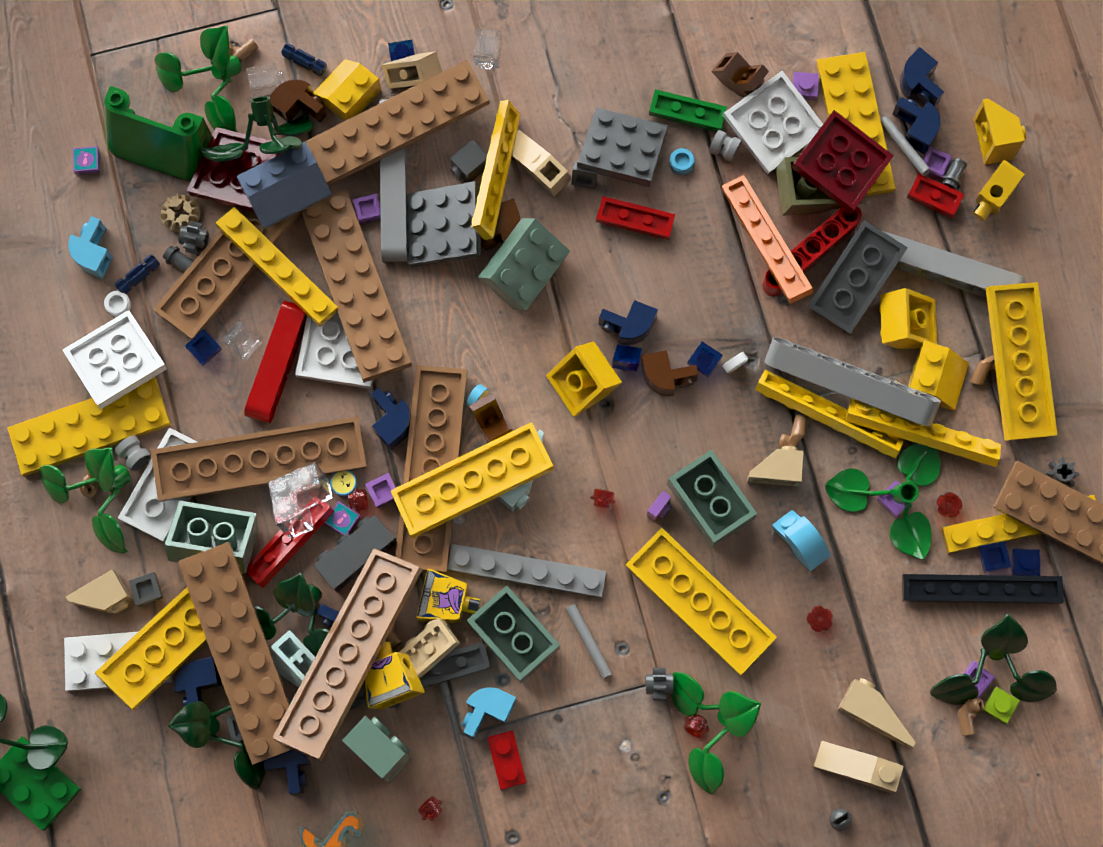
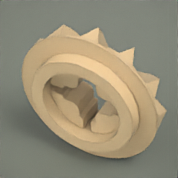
M177 193L176 196L167 197V201L164 205H161L160 217L162 222L173 232H180L182 226H190V221L198 222L200 219L201 210L196 199H193L188 194L180 195ZM181 207H183V210L188 215L181 214L179 218L176 219L177 215L173 210H179Z

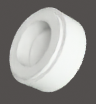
M113 291L106 296L104 307L111 316L118 317L126 311H130L131 300L125 293Z
M741 352L723 364L722 367L726 373L730 374L744 365L748 358L744 352Z

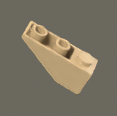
M520 130L517 131L512 158L555 197L571 181L568 170Z

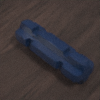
M286 43L282 48L281 53L283 57L289 60L293 59L294 63L308 70L312 69L313 73L319 76L325 73L327 69L326 62L320 59L316 60L314 56L299 48L295 49V46Z
M152 254L148 255L143 260L144 263L136 265L125 275V279L121 278L115 283V287L119 292L127 294L132 290L131 286L135 287L150 274V270L154 271L160 266L159 261Z

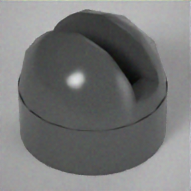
M836 809L830 814L829 822L835 830L843 831L851 826L852 817L847 810ZM846 814L848 819L837 825L835 820Z

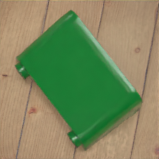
M110 86L104 99L106 143L112 155L182 180L191 181L203 157L199 146L207 148L212 137L204 118L192 113H183L176 118L173 126L170 127L135 115L134 110L129 108V95L122 89Z

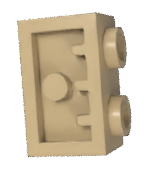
M437 618L428 622L424 627V631L417 637L409 639L405 643V647L399 652L410 657L419 678L425 675L460 644L449 629L451 627L450 624L443 619Z

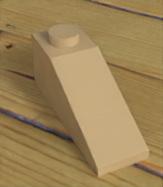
M862 678L860 681L853 680L837 710L908 749L913 748L916 742L880 692L874 689L875 685Z
M821 741L813 767L891 794L897 791L904 766L880 757Z

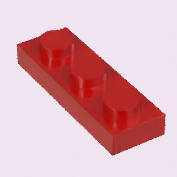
M602 196L596 222L669 240L675 214Z

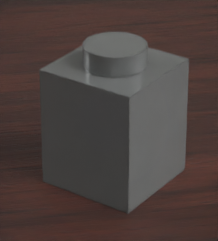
M472 139L450 158L452 167L450 170L459 181L463 179L466 183L472 182L484 172L487 154Z

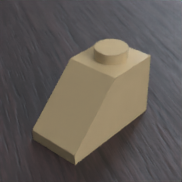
M436 51L415 54L382 65L388 89L415 86L442 72Z
M782 446L781 449H776L749 472L747 482L799 487L802 482L804 451H798L797 447Z
M113 569L66 596L67 600L74 605L106 613L114 612V614L125 610L128 607L127 603L133 600L120 575Z

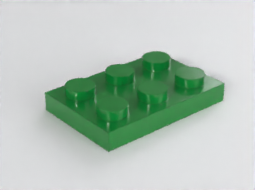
M23 736L17 740L19 743L30 744V741ZM12 746L0 759V793L37 827L45 831L82 789L56 765L46 770L33 768L27 760L29 750Z

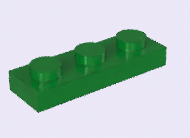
M655 89L649 116L718 132V130L722 129L724 122L722 115L726 112L727 106Z

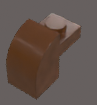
M738 52L726 53L711 72L723 85L739 96L746 97L763 85L764 77L769 71L764 65L750 66Z
M297 79L285 81L269 96L273 112L288 123L301 109L320 123L327 116L323 101L317 96L312 95L311 84L306 81Z
M514 198L501 203L493 239L484 240L480 236L481 249H492L499 242L503 244L520 222V214Z
M667 350L641 356L644 379L650 389L657 394L674 396L675 385H678L680 388L689 387L698 379L697 365L671 370Z
M492 393L469 405L474 415L473 418L487 443L513 431L504 418Z

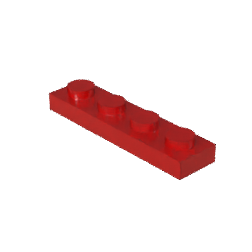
M314 493L248 564L246 574L260 587L264 588L335 511Z

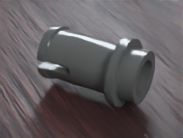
M959 158L952 159L947 174L941 179L942 184L955 190L961 186L960 179L967 167V163Z
M177 246L168 247L163 254L165 263L173 264L183 272L194 262L181 253L180 248Z

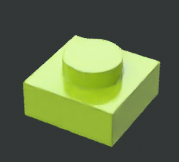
M994 687L985 703L983 712L1003 724H1007L1020 700L1000 688Z

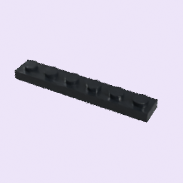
M903 574L902 602L1064 603L1062 576Z

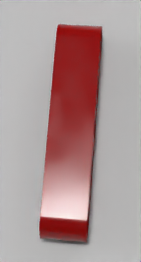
M858 206L852 213L841 207L790 251L804 274L858 228L862 218V211ZM850 215L855 221L847 222L843 216ZM833 231L837 237L829 238L825 232ZM810 246L815 247L818 253L811 254L806 248ZM768 270L763 281V290L769 296H779L783 292L779 286L770 284L769 279L774 278V276Z
M284 300L281 304L245 406L244 415L246 417L271 423L275 416L307 320V314L295 303Z

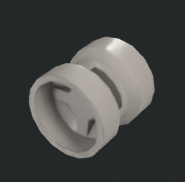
M718 130L711 143L709 152L714 155L720 154L725 160L732 163L742 140L736 137L730 138L727 136V133Z
M135 435L127 437L115 448L117 455L126 460V466L130 471L140 469L151 459V454L147 449L140 446L141 442Z

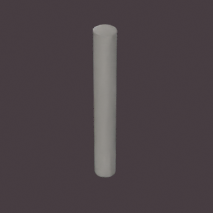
M884 116L881 119L882 126L922 176L929 174L930 168L888 116Z
M575 604L567 607L566 610L602 678L612 675V672Z

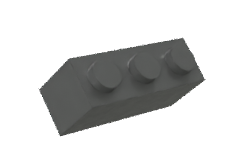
M376 515L371 518L369 516L365 517L358 523L356 531L351 535L349 533L343 535L337 541L338 546L332 551H324L316 559L317 563L314 566L337 593L361 573L373 549L385 553L397 543L395 537Z

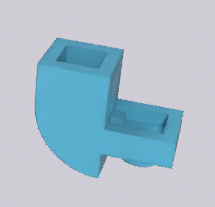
M91 216L89 222L83 225L80 238L72 234L70 235L68 248L70 255L83 271L103 279L113 256L107 249L98 246L106 227L100 219Z
M793 510L772 525L774 531L790 545L796 559L810 571L831 556L826 543L806 517L803 516L801 518Z
M483 688L474 692L466 701V704L474 708L473 713L468 711L462 723V726L465 727L464 734L475 738L486 715L505 724L517 698L497 688Z

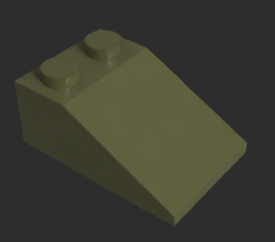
M785 157L775 168L782 216L807 215L842 207L791 168L798 157Z

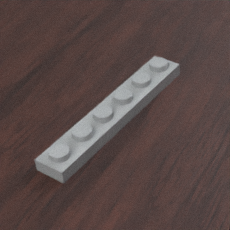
M457 544L451 545L447 570L451 572L602 598L606 571Z

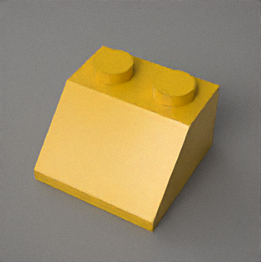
M345 59L312 95L320 98L329 110L343 121H346L360 114L382 89L377 76L362 64Z
M983 99L973 118L984 165L1002 162L1003 160H1014L1026 140L1025 127L1021 126L1019 117L992 100Z
M907 288L880 295V334L882 344L897 349H919L924 340L937 344L936 304L934 298Z
M924 340L918 350L908 387L938 398L941 401L939 407L955 411L969 363L950 348Z
M594 341L576 346L546 375L573 417L606 398L622 383Z

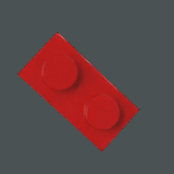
M918 173L907 198L953 219L964 193Z
M513 730L487 737L500 790L526 784Z

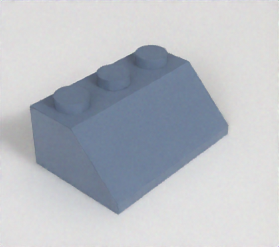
M306 142L302 143V147L299 149L288 150L237 176L244 194L264 229L332 196L326 180Z

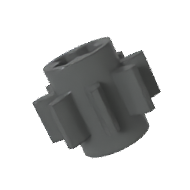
M190 221V226H182L179 233V244L184 245L185 252L197 254L198 249L206 248L209 241V231L204 230L203 223Z
M1064 457L1058 461V465L1051 461L1048 464L1051 471L1044 473L1070 488L1075 485L1072 478L1080 475L1074 470L1075 462L1069 464L1065 462Z
M653 668L652 674H646L645 676L646 694H653V700H666V694H673V674H666V668Z

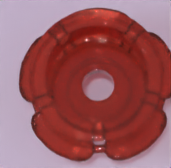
M355 487L353 493H349V506L351 509H355L357 513L368 509V498L365 489L358 490Z
M594 489L593 496H590V499L594 500L595 506L609 508L610 504L615 503L613 500L615 493Z
M947 492L945 495H940L937 499L938 512L942 516L953 518L960 513L962 501L956 494Z
M815 606L807 614V623L816 632L826 631L832 626L831 619L833 615L829 609ZM819 616L822 617V621H818Z
M695 714L685 718L686 723L683 728L693 737L703 738L704 734L709 732V727L706 725L707 720L704 717Z
M434 796L428 798L418 809V812L423 816L421 819L423 821L427 818L430 821L434 820L443 810L440 807L442 801L437 800Z

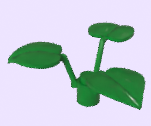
M228 26L208 28L200 35L201 50L204 56L211 60V66L181 71L180 60L174 54L162 52L156 55L154 62L158 77L164 87L171 92H177L182 89V76L212 71L216 79L223 80L212 93V100L205 103V114L214 130L217 127L237 132L236 117L231 103L225 97L217 96L228 83L232 82L230 77L241 72L239 59L234 55H230Z
M919 443L905 448L898 457L897 468L902 474L907 475L905 478L906 482L898 484L890 490L867 491L869 488L867 476L855 468L844 469L826 482L825 489L831 501L839 508L848 512L863 510L867 505V496L892 495L896 503L905 506L902 513L903 518L894 520L890 526L889 536L892 544L899 551L918 559L926 557L932 538L930 522L923 513L913 512L908 516V511L912 507L911 502H914L919 496V489L916 485H929L939 475L940 457L938 449Z
M93 448L86 451L84 455L85 464L89 473L95 478L73 485L66 484L65 476L58 468L52 465L41 466L39 471L43 485L50 497L58 503H65L69 500L68 491L95 482H99L103 491H110L112 494L98 510V516L92 518L93 530L99 541L108 549L117 553L128 552L125 548L124 537L118 522L111 515L104 514L105 509L115 496L120 494L119 488L131 481L130 473L125 466L119 464L114 467L112 448Z
M674 672L672 673L673 694L671 696L675 707L686 716L697 714L698 708L700 710H719L717 714L718 720L725 726L704 747V751L699 748L692 749L688 759L689 770L695 782L706 792L714 794L723 783L724 768L720 759L715 754L709 753L711 747L728 731L736 737L747 735L757 720L761 702L749 699L738 692L728 691L721 696L719 704L704 705L701 702L704 700L705 694L700 684L685 673Z

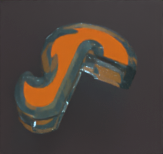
M345 811L324 841L305 826H301L298 832L299 844L301 847H348L349 834H352L354 838L361 837L366 827L365 819L359 812Z

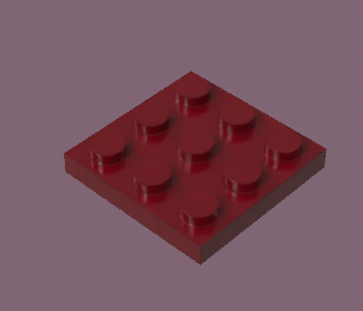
M833 110L791 168L849 213H852L894 155L837 111Z
M216 127L207 148L230 143L244 144L246 134ZM250 136L248 150L243 151V156L217 162L203 156L187 192L193 197L254 212L240 186L237 176L282 153H262L259 146L271 140Z

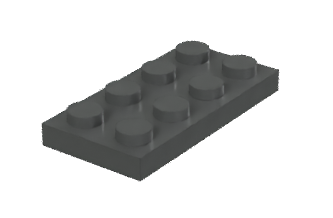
M864 220L808 307L851 334L908 247Z

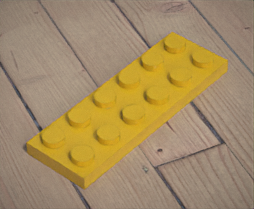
M866 52L817 59L816 66L827 118L833 110L837 111L887 150ZM890 162L864 197L895 191Z
M1038 282L986 287L1004 441L1056 436L1057 427Z
M153 377L101 410L94 399L90 398L7 427L21 475L25 477L39 472V468L43 465L56 466L84 456L85 452L89 449L108 448L119 444L129 436L135 435L139 437L171 425L157 379Z
M531 422L391 490V493L411 537L415 538L553 471L555 468Z
M663 528L625 564L629 571L739 676L777 638Z
M188 587L95 671V675L132 711L137 709L207 643Z

